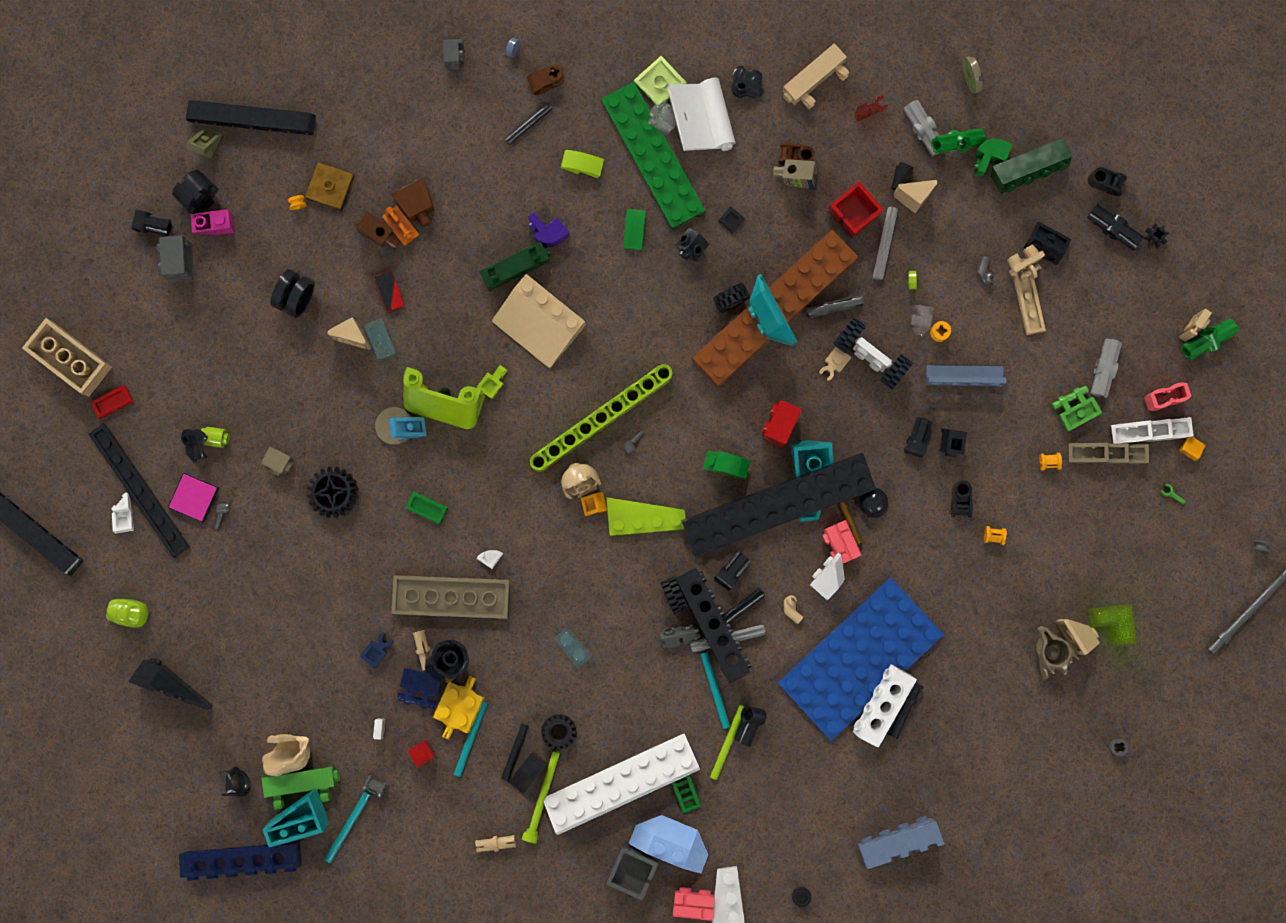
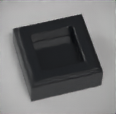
M730 206L718 222L733 234L745 218Z

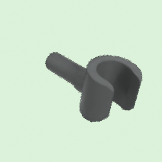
M642 430L624 444L623 449L626 454L636 450L633 444L644 434Z
M221 503L217 506L216 511L218 515L215 529L219 530L223 514H229V503Z

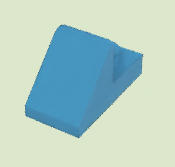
M395 417L389 419L391 438L404 440L427 436L424 417Z

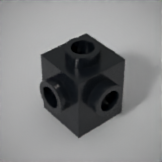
M690 228L686 230L675 244V247L680 251L678 254L685 260L691 259L695 262L709 246V243L700 233Z

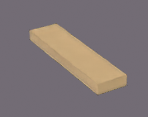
M1024 269L1013 275L1027 336L1045 332L1046 328L1035 280L1030 276L1024 278L1022 276V273L1026 271Z

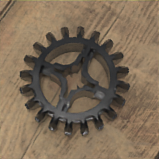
M328 467L327 473L324 469H320L321 476L315 473L316 481L309 480L313 484V487H307V490L312 491V493L307 494V497L313 498L309 501V505L316 504L313 510L318 511L320 509L319 515L321 516L326 512L327 518H330L332 513L334 518H338V512L345 516L344 509L351 512L352 509L349 504H357L355 501H352L353 498H359V495L353 494V491L359 490V487H353L357 481L355 479L350 481L353 475L351 473L346 475L347 470L345 469L340 472L339 467H335L334 472L332 467ZM334 477L341 478L347 487H337ZM328 479L326 488L319 491L322 482ZM331 488L338 490L334 497L326 494L331 491ZM347 493L345 501L338 506L339 497ZM319 497H328L332 508L325 507Z

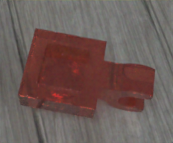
M878 96L874 103L869 105L865 103L857 107L854 114L856 121L859 122L873 116L877 112L885 111L888 105L880 106L878 104L884 97Z

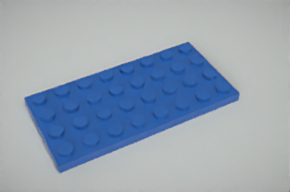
M890 577L786 674L778 684L832 741L864 710L865 705L873 697L874 689L881 683L885 670L891 664L906 671L944 634Z

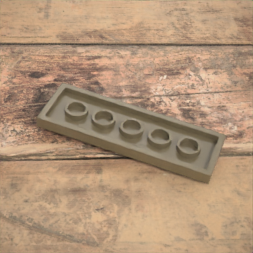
M394 575L391 614L508 619L510 580Z

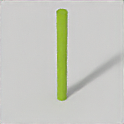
M739 705L710 775L715 780L718 779L742 721L741 711L744 708L742 705Z

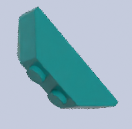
M759 274L749 301V308H747L749 314L758 321L757 328L761 335L764 334L767 339L795 346L798 341L762 274Z

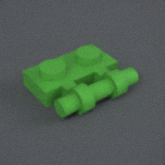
M1087 386L1077 387L1072 390V393L1057 398V401L1051 404L1054 410L1060 407L1063 408L1064 412L1059 414L1058 417L1067 432L1102 414L1094 397L1085 399L1084 394L1089 392ZM1077 399L1079 404L1071 408L1069 402Z

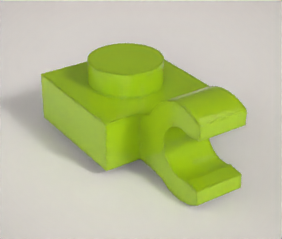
M500 365L493 375L487 372L476 388L481 389L484 394L493 399L504 385L500 382V379L503 378L508 370Z

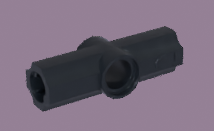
M1096 204L1087 216L1090 221L1103 229L1105 235L1109 234L1111 239L1119 240L1133 251L1144 238L1142 234L1131 228L1123 217L1116 214L1113 215L1099 204Z

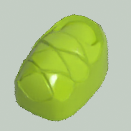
M114 599L109 602L106 618L122 626L141 628L148 619V608L145 603L137 600Z

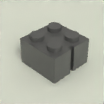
M182 235L159 237V243L157 244V251L161 260L158 263L159 273L172 283L194 281L192 243Z
M622 845L606 884L643 900L650 884L649 880H652L658 866V860Z

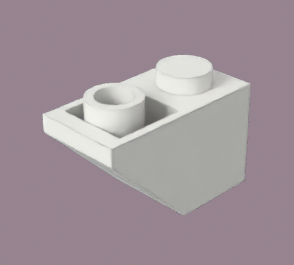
M839 553L834 558L830 556L823 564L825 566L824 569L821 570L819 568L812 576L814 580L810 586L827 600L839 589L845 580L842 557Z

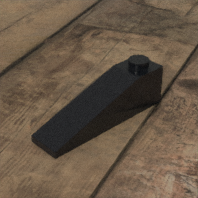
M151 657L150 660H143L129 680V683L150 691L160 692L162 690L164 691L163 694L168 697H181V701L206 710L211 709L213 706L172 670L162 665L161 660Z

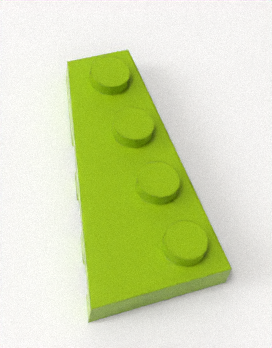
M607 498L610 536L684 530L681 521L685 519V510Z

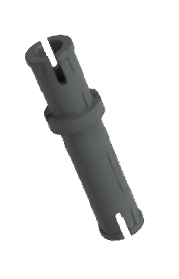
M860 294L836 301H823L822 304L807 306L806 314L808 319L822 315L826 317L834 312L863 307L864 300Z

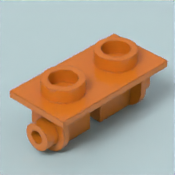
M397 205L394 208L390 206L385 210L386 214L382 218L393 229V232L404 246L419 236V233Z

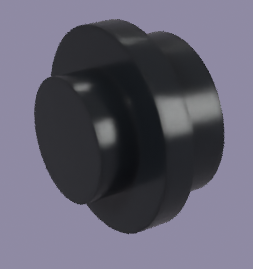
M797 887L792 892V901L798 907H805L811 902V893L805 887Z

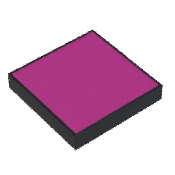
M183 473L168 508L204 523L219 487Z

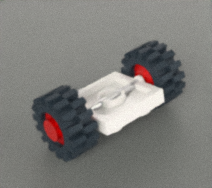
M854 317L841 331L833 345L846 353L855 342L854 354L859 359L864 360L865 358L870 362L869 366L873 370L883 372L886 368H889L880 381L893 390L898 382L907 374L913 362L901 354L891 365L892 360L864 338H858L866 328V325Z

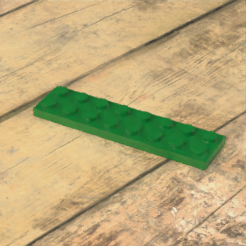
M635 82L601 98L604 107L671 229L705 212L703 205Z

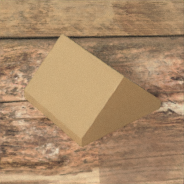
M937 180L899 184L894 192V198L916 213L934 190Z
M353 317L328 330L327 334L335 341L371 350L367 337Z

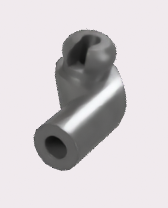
M981 256L977 275L983 283H993L995 275L987 269L990 258Z

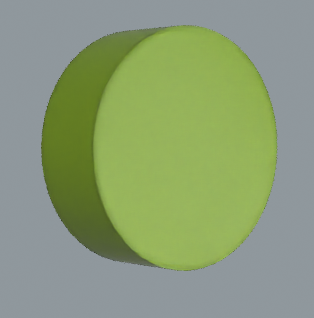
M916 271L908 272L910 290L917 289Z

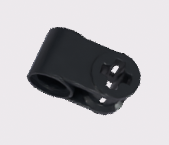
M1104 167L1096 168L1088 176V184L1091 187L1114 196L1122 195L1121 189L1124 181L1127 180L1125 174L1114 172ZM1095 174L1100 175L1102 181H1098L1095 178Z
M967 481L956 482L952 486L951 517L961 515L971 518L973 514L972 486ZM960 484L966 487L964 495L959 494L957 490Z

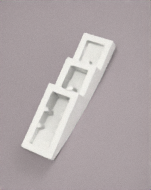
M1191 417L1111 425L1113 444L1194 437Z

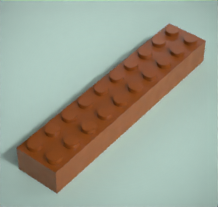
M833 230L827 233L769 287L788 324L852 266L858 258L852 249ZM747 308L692 357V362L717 388L725 383L770 341L764 334H760L757 328L759 323L755 317H751Z

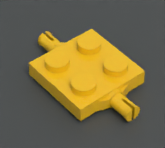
M469 676L465 686H459L452 682L448 683L433 718L442 721L446 725L442 735L443 738L449 740L454 729H459L465 733L470 732L485 697L476 694L472 690L476 678Z

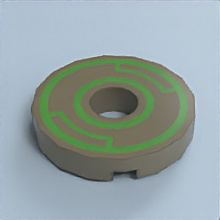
M971 55L966 56L962 60L963 73L969 90L975 94L983 89V81H979L981 70L974 57Z

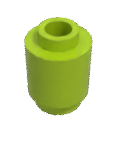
M214 427L201 429L208 436V439L204 442L205 446L224 448L225 445H228L230 434L227 433L226 429Z

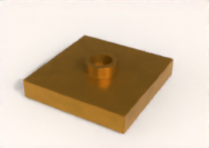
M317 163L305 198L342 210L354 175L322 163Z

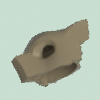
M1038 627L1040 638L1036 644V651L1043 681H1046L1049 677L1048 670L1054 674L1056 669L1066 675L1068 665L1073 663V658L1077 661H1080V659L1067 641L1052 634L1046 627Z

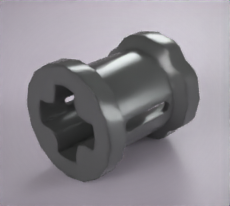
M369 775L362 791L375 794L380 799L387 783L373 779V776Z

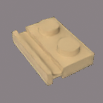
M1205 308L1194 315L1184 329L1185 333L1180 335L1179 338L1186 342L1195 337L1201 329H1205L1209 324L1210 319L1208 318L1212 312Z

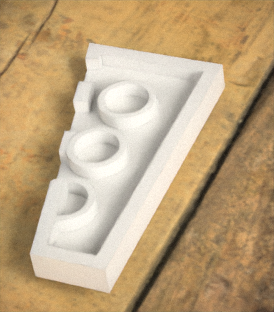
M737 866L717 869L712 923H745Z

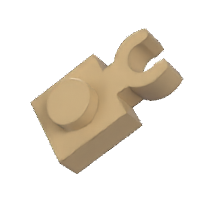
M835 347L824 361L828 366L823 367L819 371V375L824 371H828L830 376L827 378V381H830L834 376V370L840 373L852 357Z

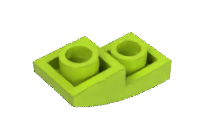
M565 150L561 168L575 174L581 172L599 178L604 159L582 152Z

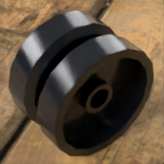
M287 269L275 285L270 305L279 311L285 309L286 313L294 318L300 317L312 298L315 289L314 280L307 277L300 278L299 273Z

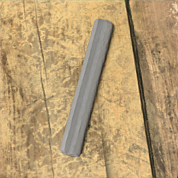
M888 207L873 273V279L882 280L884 277L898 209L895 207Z
M764 625L734 631L731 636L734 641H742L763 636L766 634ZM722 637L718 640L719 646L729 644L727 638ZM706 639L690 643L692 652L710 648Z

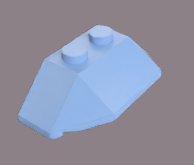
M663 815L637 824L629 841L630 845L646 854L697 873H702L708 858L707 850L697 829Z

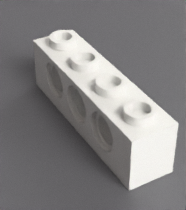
M891 664L885 670L881 683L874 689L870 702L865 705L861 718L856 721L853 733L864 741L879 747L917 679ZM895 685L894 690L890 691V688ZM886 702L885 706L880 708L881 704ZM876 719V722L871 725L872 720Z

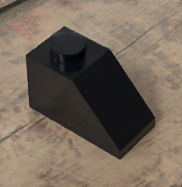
M533 751L508 782L524 794L548 763Z

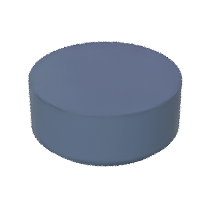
M515 38L509 40L506 47L507 56L516 57L520 48V40Z

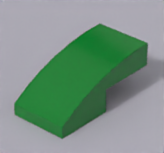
M627 209L623 248L642 250L646 210Z

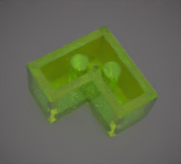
M1132 604L1088 608L1090 627L1109 626L1111 645L1137 643Z

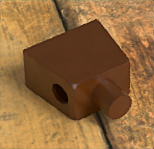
M424 178L391 193L396 203L411 222L418 219L422 227L432 223L428 213L435 209Z
M368 211L356 226L359 233L382 248L386 244L394 250L400 242L399 239L392 235L393 229ZM382 231L385 234L379 237L377 232Z

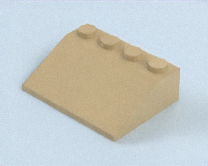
M527 274L516 285L492 320L495 325L549 369L586 326L582 318Z

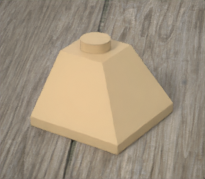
M1058 619L1055 621L1076 655H1086L1100 643L1097 639L1099 635L1093 627L1090 628L1088 625L1069 619Z

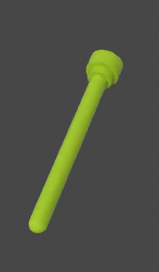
M558 750L552 752L530 827L527 828L526 832L524 831L522 836L524 841L537 844L539 836L536 830L560 753Z

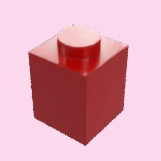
M427 739L407 751L417 768L437 756Z

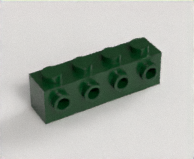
M1061 138L992 166L991 177L1000 194L1012 192L1019 186L1029 185L1036 179L1046 178L1051 173L1067 169L1070 166L1072 155Z

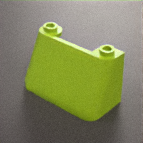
M406 368L403 379V404L407 411L464 429L475 427L485 399V394L481 389L467 386L461 389L458 398L428 390V387L423 384L422 374L418 370Z

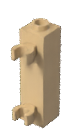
M834 43L783 86V98L788 103L792 102L794 106L802 101L806 108L810 110L816 102L809 95L812 90L834 72L842 81L848 77L850 72L842 66L846 61V55Z

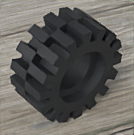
M739 283L729 287L727 290L725 289L716 295L713 300L719 312L722 313L741 305L750 298V295L744 284Z
M675 577L660 582L673 614L688 609Z
M563 714L550 716L541 727L542 740L551 749H566L575 740L576 726L573 720ZM557 724L563 725L566 729V736L561 740L555 739L551 734L553 726Z

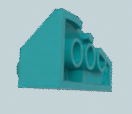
M813 440L790 442L794 478L834 462L832 442ZM821 510L799 518V521L819 520Z

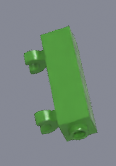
M335 766L291 772L279 776H266L262 778L264 798L273 796L274 810L285 808L283 795L310 791L317 788L320 789L321 801L328 802L331 800L329 787L337 786V782L340 781L339 771L335 770Z

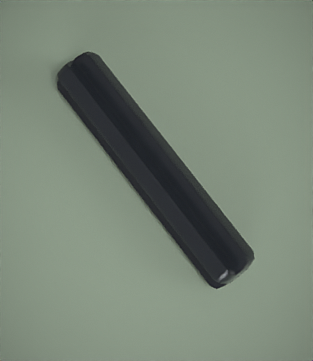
M760 588L755 590L722 616L724 622H729L730 624L765 597L764 592ZM715 621L716 625L719 627L720 623L718 621Z

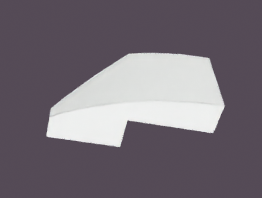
M124 493L121 501L111 508L113 510L112 526L115 534L134 531L131 501L128 493Z

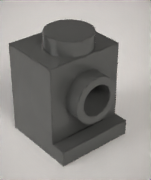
M462 39L443 40L444 64L451 70L460 69L461 61H464V44Z

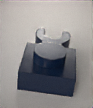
M385 632L379 635L377 644L371 641L360 655L373 668H376L387 655L384 648L391 646L394 642L393 639H390L388 643L383 642V637L386 635Z

